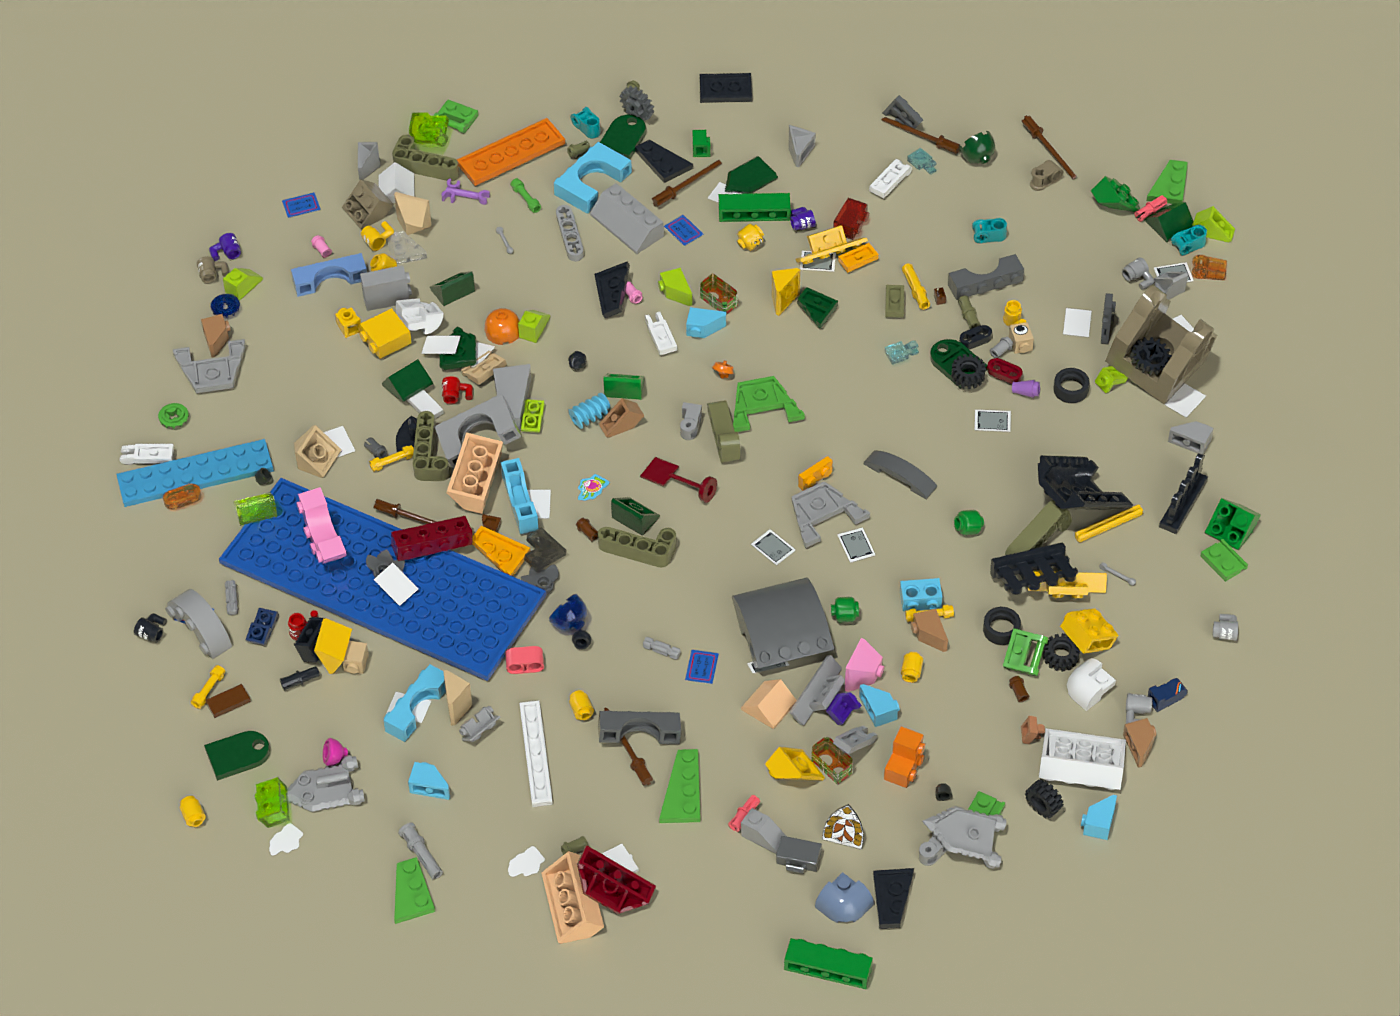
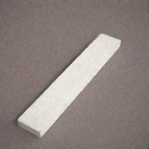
M522 702L519 704L532 807L553 805L540 702Z

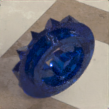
M221 294L211 302V310L214 315L223 314V316L228 318L229 315L234 316L235 312L239 311V299L231 294ZM224 303L228 306L227 309H224Z

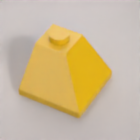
M778 747L765 763L769 769V774L775 779L819 781L825 779L824 775L803 749Z

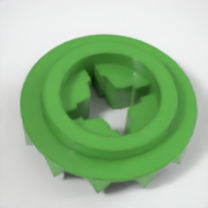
M179 403L165 405L158 414L161 425L164 424L166 428L172 427L173 429L178 425L182 427V424L187 422L189 416L187 408ZM177 414V417H174L173 419L170 418V416H174Z

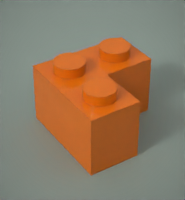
M902 726L900 727L893 741V753L885 767L884 780L907 788L910 781H914L917 774L916 768L922 765L925 757L923 752L926 744L923 743V734Z

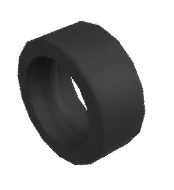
M1077 368L1062 369L1056 374L1054 379V394L1058 399L1066 403L1083 401L1089 392V377L1085 372ZM1073 380L1080 383L1082 388L1070 391L1063 388L1061 383Z
M995 607L984 616L983 633L990 642L997 645H1007L1010 642L1013 629L1009 632H998L990 626V623L999 619L1007 620L1014 625L1013 629L1020 630L1021 619L1014 610L1008 607Z

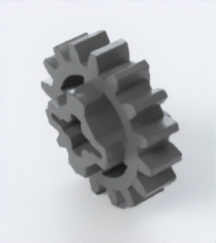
M629 86L621 92L622 94L619 96L621 98L620 102L624 104L622 108H626V113L636 115V117H640L643 121L648 120L652 116L654 105L650 104L652 100L648 99L647 94H643L642 89L638 91L637 87Z

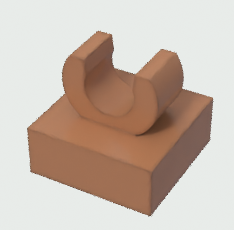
M1028 716L1021 725L1022 743L1030 744L1034 739H1041V733H1045V726L1037 724V717Z

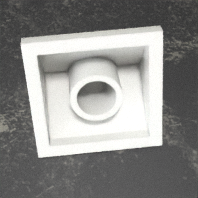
M394 162L379 175V188L392 203H395V192L415 197L414 173Z

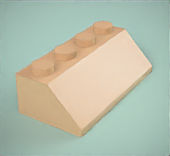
M466 432L447 489V494L463 509L480 514L483 513L502 455V441Z
M570 851L541 872L557 940L560 944L591 938L604 928L598 902L582 892L577 867L581 855Z

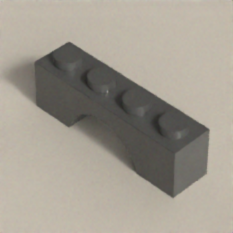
M1013 254L999 258L998 267L988 274H975L966 268L950 272L948 274V286L955 299L958 300L962 296L969 297L1022 282L1024 267L1017 255Z
M599 711V743H619L625 734L632 731H643L654 736L659 744H679L681 736L680 713Z

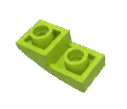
M526 399L521 431L540 433L545 406L544 400Z

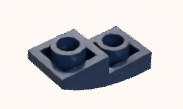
M259 608L254 623L251 622L245 640L265 646L276 624L278 612Z

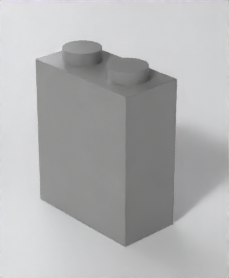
M403 265L360 274L363 299L367 311L396 306V301L409 299V295H412L411 286L407 284L410 283L409 272H405Z

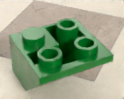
M1105 176L1090 190L1097 202L1108 208L1136 212L1140 209L1138 200L1130 193L1131 189L1126 184H1120L1114 178L1110 179Z
M1221 498L1205 533L1220 541L1224 539L1228 545L1239 550L1253 532L1261 514L1243 505Z

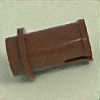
M583 517L577 521V530L582 531L590 541L598 538V531L590 524L589 519Z
M1020 676L1012 677L1009 680V687L1013 689L1017 701L1024 702L1028 700L1030 696L1024 686V679L1020 678Z

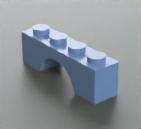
M362 253L291 269L297 297L315 293L317 286L326 279L341 278L351 285L360 283V274L367 273Z

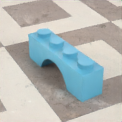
M516 458L501 462L502 478L519 533L524 534L539 530L538 516L534 503L531 502L527 491L520 459Z
M429 664L425 670L420 672L415 683L408 687L406 694L399 698L392 711L385 715L383 720L385 732L406 742L416 729L415 716L412 714L414 707L426 699L440 700L445 694L446 689L442 670Z

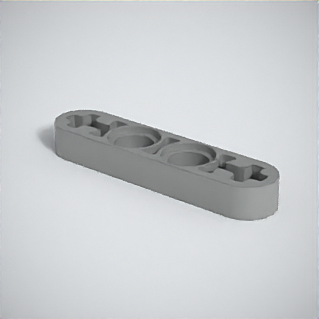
M561 205L556 209V219L567 256L571 261H580L584 257L583 246L572 209L568 205ZM572 225V227L569 229H566L563 226ZM573 237V238H575L576 240L573 241V242H570V241H568L567 239Z

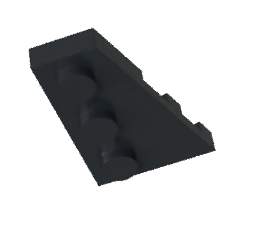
M650 139L635 146V152L663 183L694 169L693 163Z
M628 261L594 274L604 318L622 312L630 269Z
M914 868L873 871L879 929L900 928L914 875Z

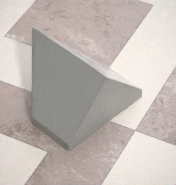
M789 125V151L795 166L799 168L815 147L816 133Z
M358 142L359 180H364L380 167L378 142Z
M1168 271L1154 278L1155 286L1166 293V298L1169 300L1185 292L1188 273Z

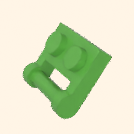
M447 100L438 113L434 114L432 121L437 124L442 123L458 129L461 133H465L478 117V110Z
M1013 629L1003 667L1038 676V666L1044 645L1047 644L1049 638ZM1036 641L1037 645L1030 667L1025 666L1031 643Z

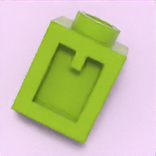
M1113 366L1103 367L1095 379V383L1105 393H1109L1113 385L1126 383L1128 377L1120 373Z

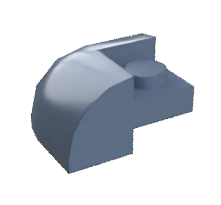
M842 872L832 883L829 881L824 886L816 899L815 908L836 923L838 921L855 922L874 905V901L870 891L859 880L855 882Z

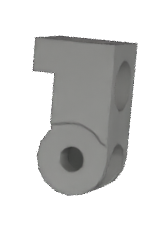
M683 402L682 418L684 420L680 423V435L684 440H693L697 436L702 417V405Z
M933 832L932 838L919 847V861L925 866L935 864L947 851Z

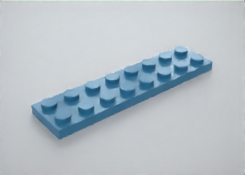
M262 439L130 470L116 475L124 507L254 477L260 468H266L269 472H274L266 441Z

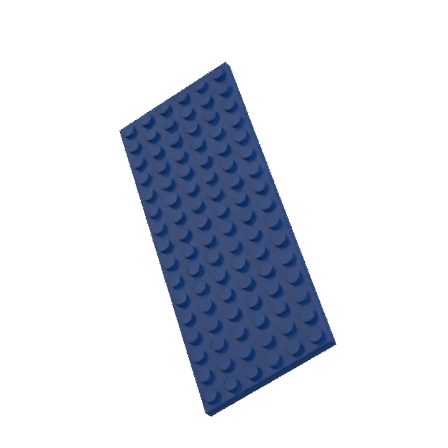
M283 478L279 479L219 558V563L486 681L490 679L505 657L506 651L512 647L546 597V591L452 550L405 560L402 573L418 590L399 606L374 580L373 571L366 565L367 555L377 557L382 551L387 549L393 561L397 560L391 546V532L402 529L325 497L332 525L337 536L341 538L346 551V557L322 564L318 562L316 554L313 555L310 544L312 542L310 538L305 536L303 527H306L303 514L299 513L296 502H299L298 494L310 490Z

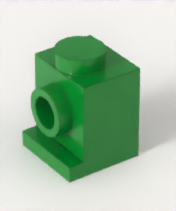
M692 130L693 157H711L710 137H707L706 130Z

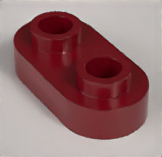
M993 358L988 362L987 371L991 376L1010 384L1022 380L1023 371L1019 366L1000 358Z

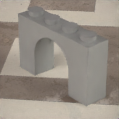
M502 394L434 426L446 459L453 469L455 468L466 432L468 433L479 424H493L504 445L521 437L510 406Z

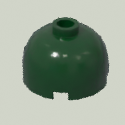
M986 131L987 134L985 135L980 132L964 142L966 145L963 148L962 146L959 147L961 154L967 161L975 164H985L991 160L990 157L995 151V141L989 131Z

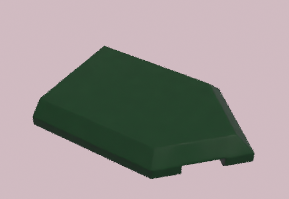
M756 156L728 172L725 192L739 191L742 194H751L777 180L778 176L759 156Z
M457 326L452 330L453 333L449 335L460 336L455 354H440V368L443 370L474 366L476 363V336L464 332L462 328Z

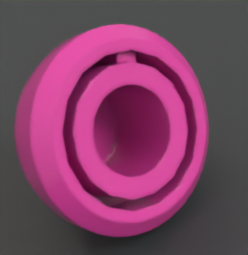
M328 738L325 741L322 756L326 766L336 765L348 755L347 747H343L338 740Z

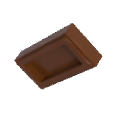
M242 684L205 700L214 718L251 702Z

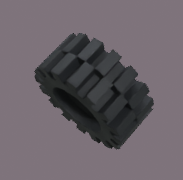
M963 354V358L958 356L957 360L955 359L952 363V381L956 382L957 386L961 384L963 389L965 386H968V389H971V386L977 388V384L980 386L985 379V363H983L982 359L978 360V356L973 358V354H969V357ZM970 369L975 371V373L966 374L962 370Z
M1064 633L1061 634V637L1055 634V637L1050 636L1047 644L1044 645L1043 659H1045L1046 665L1049 664V668L1052 669L1054 666L1055 671H1058V668H1061V672L1065 671V668L1069 671L1072 666L1075 667L1076 663H1078L1080 649L1069 637H1065ZM1064 649L1068 651L1069 654L1066 656H1059L1054 653V650Z
M1038 779L1025 792L1026 800L1029 801L1028 804L1033 806V810H1037L1040 816L1043 815L1044 818H1052L1064 805L1061 794L1057 793L1059 791L1057 789L1054 790L1052 784L1048 785L1046 780Z

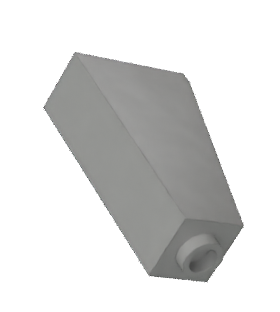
M530 364L493 369L496 396L500 394L504 396L510 406L517 427L521 430L525 401L528 397L531 383Z

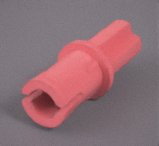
M1161 195L1152 202H1147L1146 206L1134 213L1135 217L1142 214L1137 220L1142 222L1151 214H1155L1157 210L1167 204L1166 197Z
M751 795L743 807L737 809L738 812L728 823V826L733 831L739 832L742 820L751 808L755 809L758 806L760 799L755 795Z

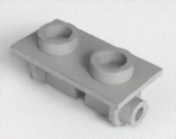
M483 707L474 715L478 722L470 718L460 726L459 733L465 736L462 738V741L474 742L478 740L483 731L491 729L496 725V721L500 716L492 714L494 712L492 707Z

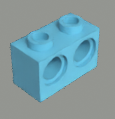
M940 579L900 581L902 611L942 608Z

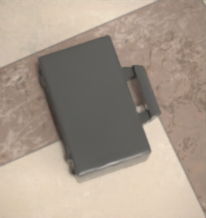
M781 836L776 854V864L786 866L787 871L802 874L804 870L817 872L822 853V844Z

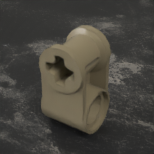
M1047 160L1032 169L1031 175L1033 178L1030 182V187L1036 191H1041L1049 185L1058 182L1062 178L1064 171L1051 160Z

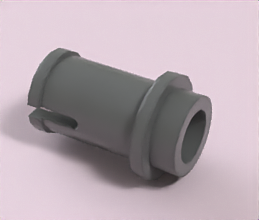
M370 437L367 439L370 445L367 442L364 443V447L370 450L375 458L381 459L387 455L386 447L377 443L374 438Z

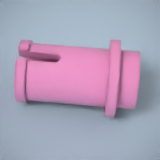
M319 235L313 237L311 240L312 247L316 248L323 258L330 256L332 250L325 243L324 237Z
M627 282L625 293L629 296L630 302L635 304L641 302L643 298L642 292L637 290L631 282Z

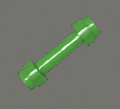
M518 178L513 179L510 183L512 189L516 193L519 192L525 199L530 211L533 213L540 211L541 205L539 201L530 196L524 188V183Z

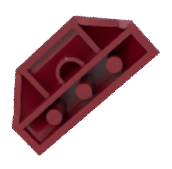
M587 845L584 847L578 860L577 867L584 895L617 914L649 904L656 885Z

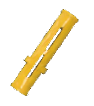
M910 263L905 264L902 267V271L911 287L913 298L917 300L920 309L929 308L930 301L926 296V290L921 285L913 265Z

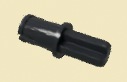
M316 666L302 672L297 670L292 675L280 678V683L285 691L300 684L302 686L303 682L319 677L320 672Z

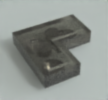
M542 527L527 535L526 541L535 549L525 554L524 560L536 571L566 556L567 550Z

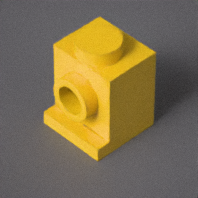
M352 307L348 309L341 308L335 314L336 323L345 338L361 332V319L356 315Z

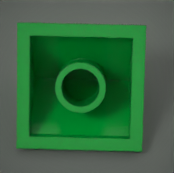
M609 373L604 376V395L606 397L641 400L644 376Z

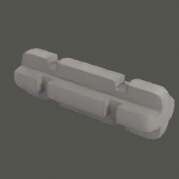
M227 580L225 582L227 614L236 615L238 613L236 584L234 580Z
M646 637L643 641V647L651 650L652 648V651L665 656L670 655L669 657L673 659H678L680 656V648L674 646L671 648V645L658 640L654 641L650 637Z

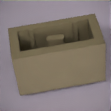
M360 179L342 208L359 228L363 229L384 219L394 204L375 183Z

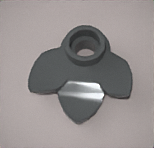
M387 549L382 551L377 557L367 555L366 565L373 571L375 578L392 563L401 572L405 566V560L393 561Z
M533 563L530 567L529 575L521 576V580L549 593L553 589V582L558 579V568L553 564L545 570Z

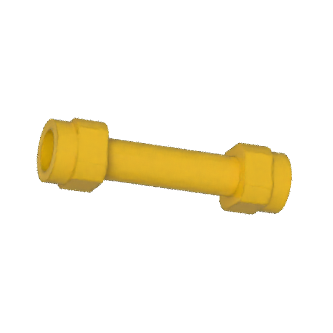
M412 445L402 447V451L381 459L378 457L373 458L369 461L370 467L374 472L382 470V466L403 458L408 460L413 457L414 448Z
M942 605V608L936 609L938 615L943 616L944 619L954 617L952 605ZM906 610V621L913 622L914 613H919L928 610Z
M216 665L211 670V677L204 687L192 697V706L197 709L204 706L208 693L215 683L221 681L226 671L223 667Z

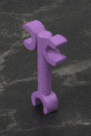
M448 179L447 188L442 192L441 196L442 201L450 197L451 203L455 202L456 195L477 199L480 204L486 205L487 198H490V191L482 190L478 193L460 189L459 180L455 185H452L451 179Z

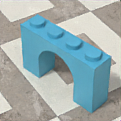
M597 142L593 147L589 148L588 152L579 157L577 162L569 167L561 177L555 180L554 195L588 214L598 200V191L584 184L580 179L589 173L599 172L621 183L632 173L631 160Z

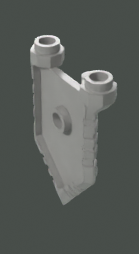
M345 756L341 761L342 764L338 766H326L323 769L321 767L318 770L304 771L278 797L290 803L293 802L294 805L298 804L299 807H303L311 812L324 808L329 809L330 807L343 806L344 804H361V802L365 801L363 789H352L349 772L358 768L356 756Z
M953 806L941 812V814L938 813L936 816L934 815L922 821L933 832L935 837L937 836V839L947 851L959 852L965 856L967 854L969 857L974 856L977 859L982 858L988 868H999L1001 856L997 852L992 851L994 831L999 832L1005 829L1006 819L1002 815L988 816L985 813L980 814L977 811L973 812V810H965L962 807Z

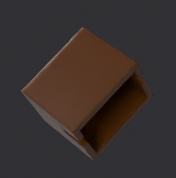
M943 287L939 288V290L934 288L936 305L946 304V295Z

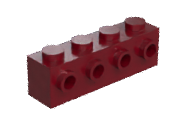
M466 516L391 532V546L398 561L472 545V529Z

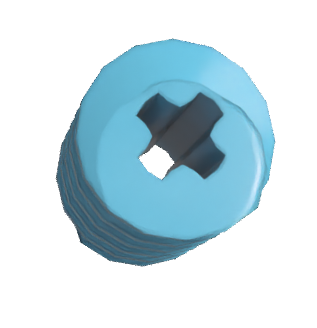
M598 393L597 396H592L591 400L587 399L585 403L581 402L578 406L568 409L569 416L579 429H583L582 423L588 426V419L594 423L596 421L595 416L598 419H602L601 413L606 416L608 414L607 409H610V403L603 393Z

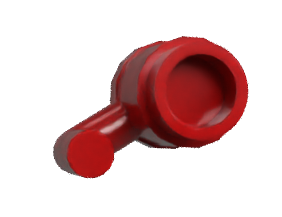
M454 376L443 378L442 397L445 403L455 404L458 401L460 390L465 391L466 400L473 399V386L471 384L460 383V380Z
M311 611L310 616L319 617L318 611ZM294 613L289 617V635L293 640H298L300 632L308 623L301 613Z

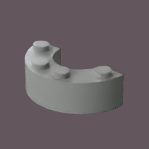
M188 589L167 603L165 609L171 618L174 617L178 622L184 620L189 630L194 631L200 642L199 647L203 654H208L213 660L232 647L229 636L211 606L196 591Z

